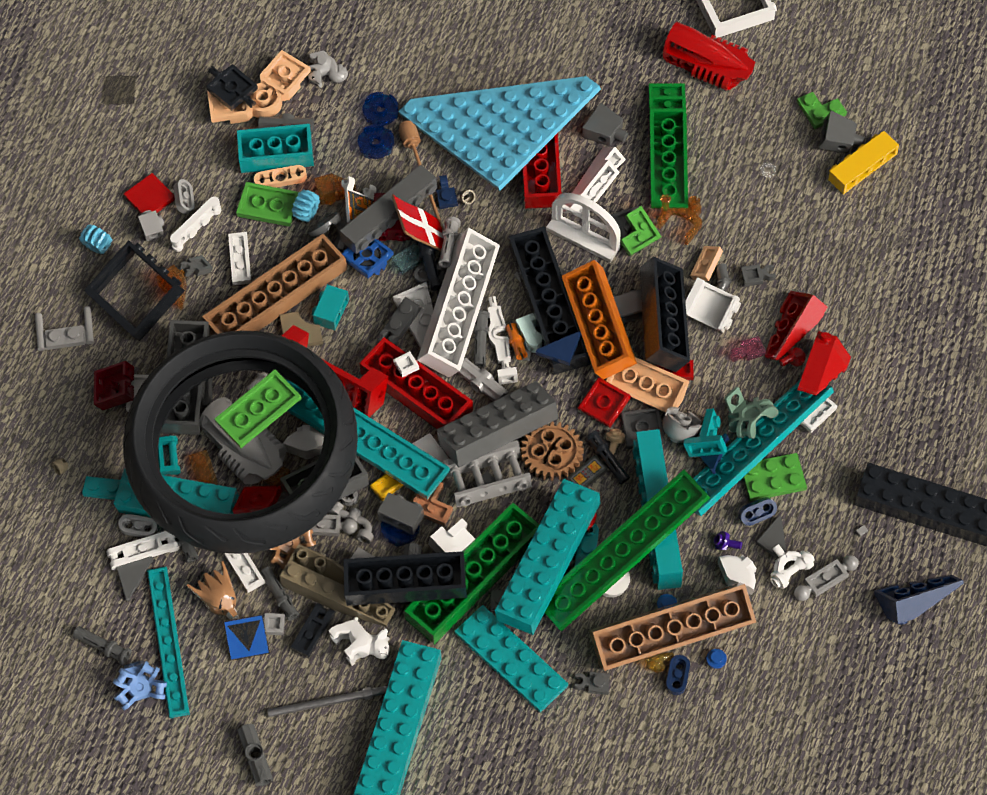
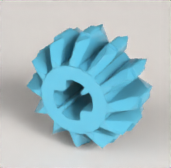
M304 189L299 192L293 203V216L306 222L313 219L319 208V195Z
M87 225L79 237V240L86 248L100 254H104L112 242L110 235L95 225Z

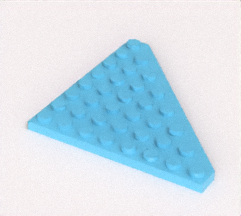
M584 76L410 99L398 112L404 119L412 121L416 128L500 191L601 88L593 80Z

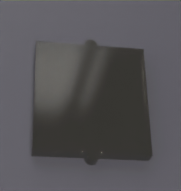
M119 75L106 77L104 103L118 104L119 106L121 104H134L136 76Z

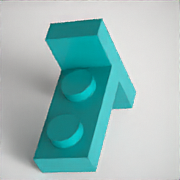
M714 408L706 409L700 436L684 439L683 444L689 457L726 454V444L722 436L717 435L721 421L720 417L716 415Z

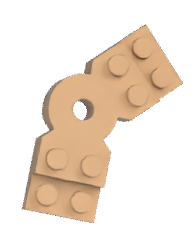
M281 50L260 74L261 83L257 84L258 89L250 95V98L256 102L253 108H250L243 102L231 111L207 90L212 123L230 120V124L248 122L253 116L256 118L275 116L281 110L282 101L290 100L300 89V83L311 72L310 67Z

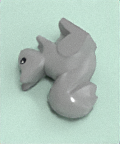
M319 51L309 54L310 63H314V65L309 66L311 72L308 74V79L312 83L317 84L319 88L322 87L323 76L328 75L334 83H341L347 78L348 71L346 67L342 64L337 65L335 59L329 56L327 52Z

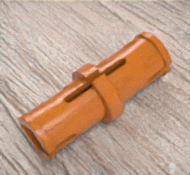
M511 323L513 330H511L508 324L505 329L510 338L509 344L514 349L516 359L523 360L520 353L523 354L524 359L528 356L523 344V336L520 335L516 323Z

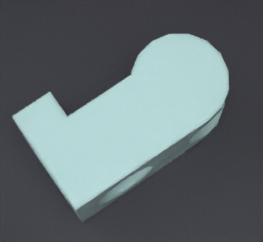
M531 313L516 319V325L520 335L523 336L527 350L536 353V350L541 348L543 344L541 334L535 329V316Z

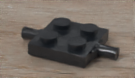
M232 64L221 72L214 66L208 69V72L214 76V79L206 85V88L227 108L232 111L243 102L250 108L255 106L256 102L250 98V95L258 89V86Z

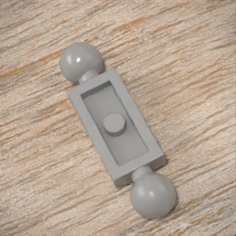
M326 515L311 529H313L312 535L339 536L340 530H343L346 534L355 533L358 525L353 519H346L344 522H341V515Z
M849 555L844 558L843 564L836 559L805 578L804 582L807 586H798L794 591L795 598L799 601H805L809 598L811 592L817 597L848 578L849 574L846 570L854 571L859 565L858 559L853 555Z

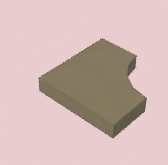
M299 312L280 314L283 334L295 325L309 333L307 347L323 344L320 325H312L305 322L300 317Z

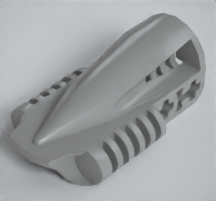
M226 397L218 398L210 403L200 417L201 428L205 435L220 449L218 458L244 484H255L262 479L266 480L283 467L287 448L267 428L244 447L240 448L214 420L233 403Z

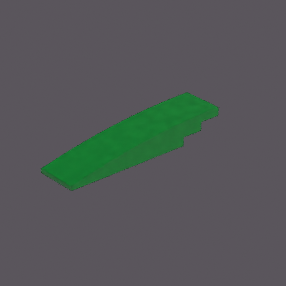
M649 83L651 208H688L685 83Z

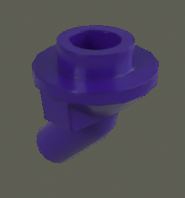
M725 531L719 532L714 537V544L717 550H726L727 547L741 549L743 542L730 540V534Z

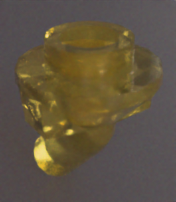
M669 652L658 654L655 657H648L646 660L648 668L654 672H662L665 669L663 661L671 660L674 654Z

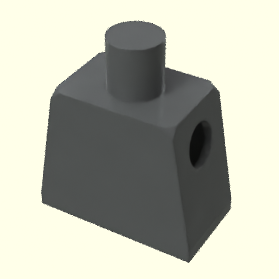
M600 103L583 126L582 137L610 146L615 139L624 143L629 133L622 130V117Z
M830 111L823 122L819 148L847 153L853 145H862L864 136L855 134L857 127L855 122L834 111Z

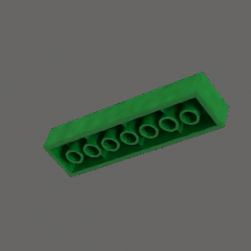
M512 503L464 551L467 598L413 601L404 610L405 620L435 645L525 554L539 524Z

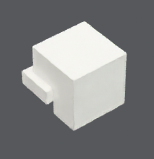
M462 518L448 531L440 527L430 536L428 545L436 553L465 551L475 541V538L466 530L467 523Z

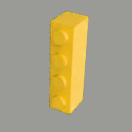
M885 131L879 135L875 134L868 143L860 145L852 155L848 154L840 164L833 165L829 170L828 180L842 194H845L897 155L899 144Z

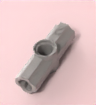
M464 358L461 369L457 373L469 382L474 391L479 394L483 393L493 402L508 395V391L494 380L491 373L486 369L478 368L467 358Z

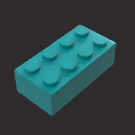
M310 124L237 130L241 173L267 171L294 165L314 166Z

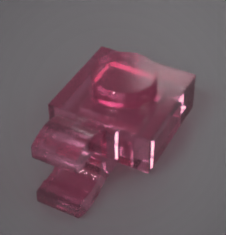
M759 336L741 341V347L732 349L730 357L732 362L738 361L744 356L749 361L765 356L766 350Z

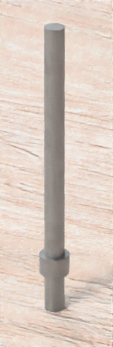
M387 686L372 689L367 687L363 688L362 691L267 709L268 716L273 717L359 699H373L374 696L384 695Z

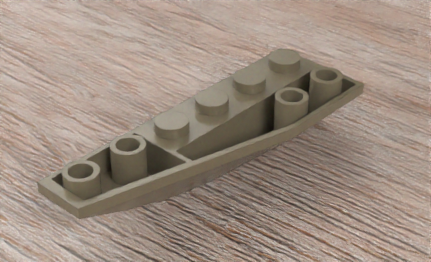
M300 544L296 547L280 575L282 587L352 617H358V619L387 627L395 612V608L389 603L347 606L344 596V568L333 559Z

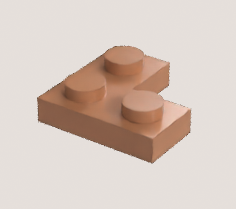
M441 482L428 500L416 494L413 501L422 506L424 518L445 526L453 511V507L437 500L444 488V483Z

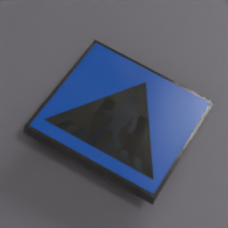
M263 614L223 621L230 661L270 654Z

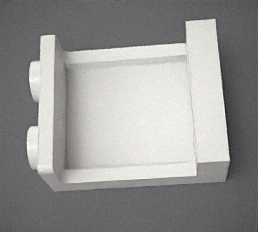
M697 277L686 299V314L724 333L725 329L728 330L733 320L731 317L733 313H737L740 308V298Z

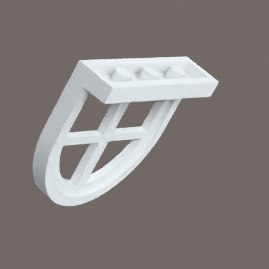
M562 193L557 196L552 204V219L547 225L546 231L611 263L620 249V229L613 217L600 205L584 196L574 193ZM573 203L582 206V213L564 204ZM563 210L581 218L582 226L563 217ZM590 211L601 218L606 225L590 218ZM590 223L609 232V239L591 231Z

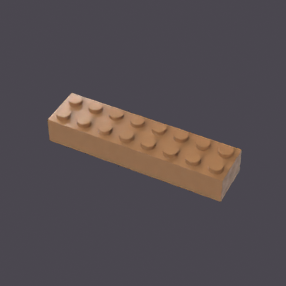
M322 234L203 315V321L209 322L211 335L240 330L259 331L280 317V314H284L347 270L346 258Z
M737 583L589 630L600 669L606 671L756 623L746 585Z

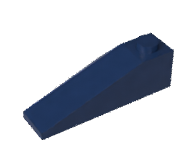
M954 575L928 579V583L909 582V587L899 588L898 584L875 590L874 595L887 619L898 625H903L920 616L963 585L964 582Z

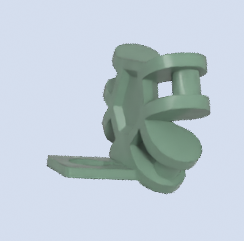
M735 387L724 398L730 412L728 415L729 430L734 433L737 432L738 438L748 436V438L754 439L756 436V421L761 416L775 418L778 415V410L771 400H759L758 397H754L752 402H748L747 399L744 400L739 387ZM735 394L737 395L736 405L731 404V399ZM745 422H749L747 428H745Z

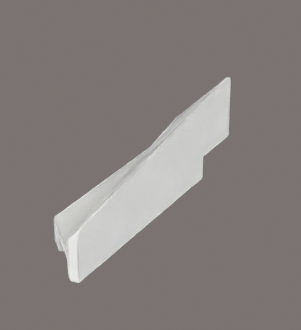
M603 147L572 193L584 196L596 203L620 173L616 168L626 159L616 147ZM573 203L564 204L582 213V206Z

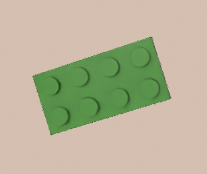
M273 370L214 420L242 448L302 398L276 370Z

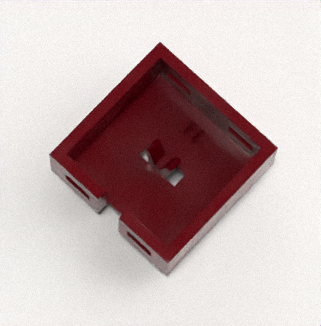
M122 361L94 371V405L103 411L133 401L134 386L131 385V382L134 381V366L127 361Z

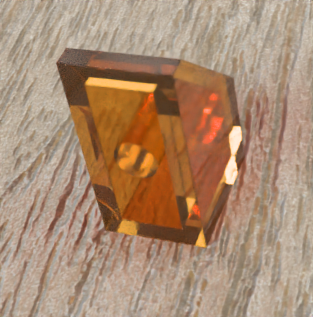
M173 264L167 270L171 278L175 276L182 282L180 286L185 291L174 303L182 310L187 289L186 277L184 276L185 272L177 269ZM160 275L156 276L159 288L166 294L172 286Z

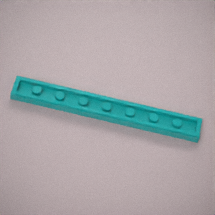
M167 566L150 569L147 572L163 678L167 682L165 692L169 717L175 718L190 715Z

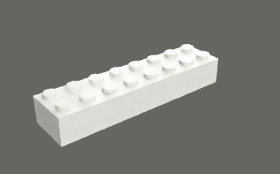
M470 228L462 232L456 240L452 252L451 265L446 270L417 361L447 377H451L461 369L500 247L499 244Z

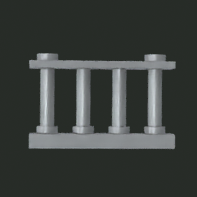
M518 440L512 441L460 468L451 458L443 460V464L450 467L446 478L453 476L458 492L454 493L456 507L468 506L475 502L532 487L530 473L522 474L517 458H521ZM509 461L515 476L503 479L498 464ZM491 466L496 482L485 484L480 469ZM472 471L477 487L466 490L461 474Z

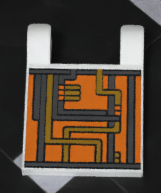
M348 176V181L343 179L341 185L345 190L347 223H350L374 203L376 187L370 184L369 189H363V194L353 191L355 179Z

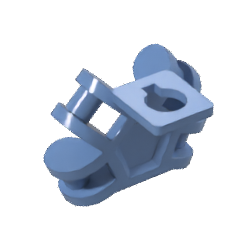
M144 660L124 665V668H120L118 671L120 674L117 679L114 678L113 683L123 689L114 696V699L122 704L121 708L123 710L129 708L135 701L148 697L165 699L164 687H167V682L154 680L160 668H153L149 665V662H144ZM126 678H130L129 681L125 683ZM152 685L156 686L155 692L151 691ZM127 692L132 696L129 700L125 696Z

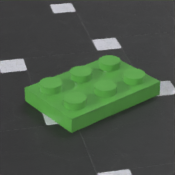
M246 182L236 212L237 217L290 227L293 220V203L299 192Z
M797 453L763 459L743 477L749 501L807 490Z

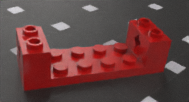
M295 325L281 335L298 342L306 348L308 346L309 333ZM323 360L341 380L354 408L371 417L384 404L388 375L372 367L358 379Z

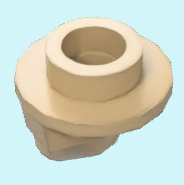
M610 429V432L606 433V440L611 442L609 450L613 455L618 444L624 442L625 434L620 429Z

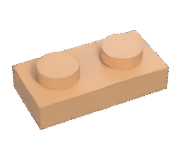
M704 246L690 274L691 278L696 280L698 277L704 281H709L723 252L722 249L717 246Z

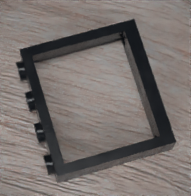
M128 240L84 291L127 332L141 341L185 290L180 286L182 282L175 276L171 278L168 275L169 271L162 264L160 266L155 264L157 260L150 253L148 255L143 253L145 249L138 242L134 245ZM135 253L172 286L137 327L100 294Z

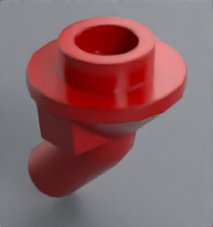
M799 347L792 348L788 351V356L780 359L779 362L782 367L789 363L793 366H800L805 362V353Z

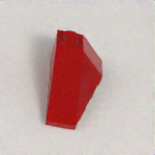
M790 291L780 309V313H783L781 320L776 321L774 326L777 328V332L770 338L764 357L777 361L819 323L820 319L824 316L827 306L812 294Z
M818 331L798 386L799 391L817 395L828 386L832 379H837L838 374L844 373L847 370L851 356L837 336L831 335L828 332Z

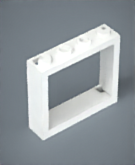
M696 0L712 34L716 38L774 20L775 11H777L774 2H771V0H761L764 9L720 22L709 0Z

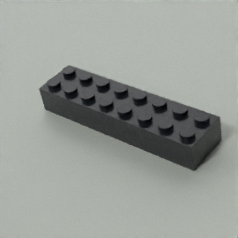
M545 226L509 236V249L531 312L535 316L536 327L542 336L543 347L580 332ZM582 334L570 365L548 359L553 375L590 365V358Z
M869 462L867 463L855 506L987 547V499Z

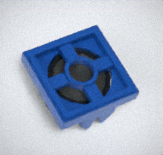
M374 239L365 250H361L357 254L350 248L341 253L346 258L348 264L368 279L373 274L379 275L381 269L384 271L387 261L394 255L393 251L378 239Z

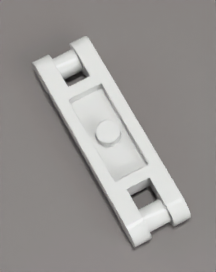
M211 197L171 235L170 240L174 251L180 252L183 249V244L189 238H193L202 226L207 225L213 215L221 213L220 201L217 197Z
M164 531L112 547L106 552L108 558L111 559V569L117 570L118 566L150 556L155 557L168 552L172 553L178 551L180 547L178 542L175 541V536ZM166 540L168 542L167 544L162 545L161 541ZM119 554H124V557L118 558Z

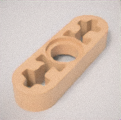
M302 165L261 171L255 174L254 183L276 188L304 182L307 178V173ZM282 174L285 176V179L278 181L275 179L276 176ZM261 178H264V183L260 182Z

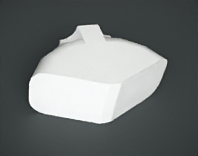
M302 425V427L297 428L296 432L286 438L283 445L287 448L288 453L304 459H310L320 455L324 435L310 425Z
M732 555L719 556L718 565L726 584L731 586L743 583L746 585L748 594L752 595L756 584L754 573L757 569L753 562L743 555L740 558Z

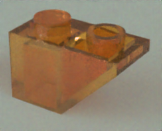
M332 173L314 178L315 188L321 205H330L335 203V201L345 200V190L341 185V181L344 178Z

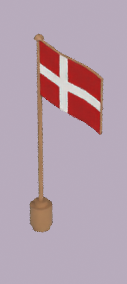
M404 121L399 125L398 130L403 146L413 149L417 164L420 166L422 164L416 147L421 142L418 130L412 121ZM393 194L392 199L403 232L413 239L441 252L444 240L442 237L444 227L432 194L429 195L436 217L404 202Z

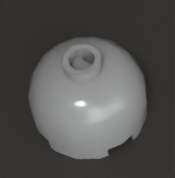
M679 407L668 408L662 422L664 432L674 443L684 442V439L696 437L702 426L700 425L702 421L698 416L690 411L687 414L680 412Z

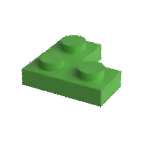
M814 92L797 99L798 105L814 129L823 126L824 119L830 111H834L842 116L847 114L838 98L824 105L820 103Z
M642 206L625 216L634 232L621 239L620 243L629 256L634 255L662 237Z

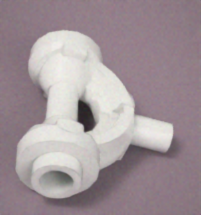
M779 544L772 549L779 558L775 560L774 572L771 573V583L776 588H786L790 577L795 572L802 569L809 570L814 566V557L810 552L803 550L800 552L787 551L785 553ZM788 561H795L792 566L784 570V565Z

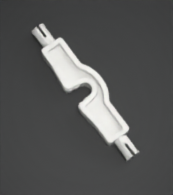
M493 296V302L492 297H489V341L495 348L498 364H501L502 368L509 367V362H511L509 338L496 335L506 331L501 306H497L495 296Z

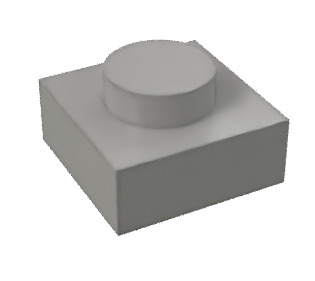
M265 613V635H284L285 614Z

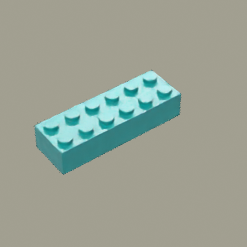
M124 468L114 500L117 511L151 518L136 498ZM162 475L173 491L189 503L212 512L233 514L232 509L239 498L236 488Z

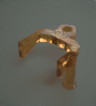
M662 195L660 197L662 202L661 216L657 220V228L661 229L672 215L687 219L694 225L685 234V244L688 245L702 228V219L699 217L701 213L700 198L691 196L688 199V208H669L671 197L669 195Z

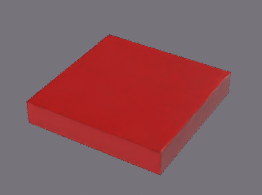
M153 173L124 193V197L140 214L148 210H156V213H158L175 200V195Z
M598 377L578 406V410L611 428L631 396Z
M281 486L244 487L232 509L233 514L258 511L276 504L282 493Z

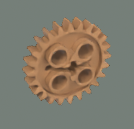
M552 421L550 426L546 424L542 428L540 427L536 431L530 432V435L526 434L525 441H522L521 454L523 455L521 457L522 461H525V468L529 467V473L536 471V477L542 474L543 480L550 476L551 481H553L554 476L561 480L562 474L568 477V471L575 472L574 467H580L579 461L583 460L582 454H584V448H581L583 447V442L579 441V434L575 435V429L568 431L569 425L562 428L561 422L554 426ZM546 438H552L551 441H547V440H545V439H546ZM567 446L569 449H562V447ZM539 452H540V453H542L543 455L537 456V455H535V453H539ZM554 461L560 462L559 464H552Z

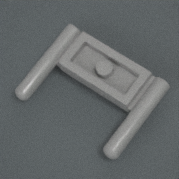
M89 306L83 308L85 326L45 330V332L43 330L42 314L36 313L37 350L44 351L45 349L51 350L93 344L91 308Z

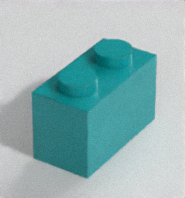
M327 284L325 290L320 292L318 305L314 306L311 316H313L314 324L335 331L349 301L348 291Z

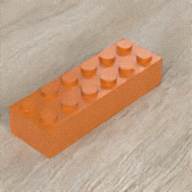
M593 260L562 275L594 372L604 380L637 364L604 268L596 260Z

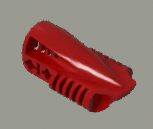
M677 21L672 26L663 49V59L666 62L692 72L691 76L694 78L696 76L699 80L703 78L704 82L709 80L711 85L715 82L716 87L721 85V89L726 91L736 87L741 81L747 80L755 66V61L748 57L747 48L741 47L739 49L740 45L737 44L733 47L734 43L732 42L727 44V40L724 39L722 41L720 37L716 39L715 35L708 37L696 29Z

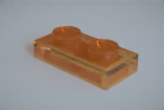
M207 450L189 455L196 480L198 482L219 485Z

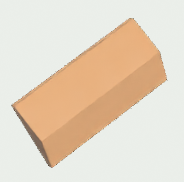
M636 357L637 364L608 377L606 380L630 394L632 398L665 413L670 407L680 406L689 384L688 380Z

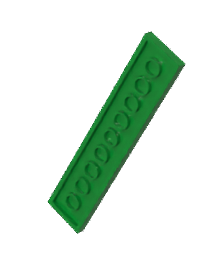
M683 469L562 578L545 614L562 632L710 499L709 495Z

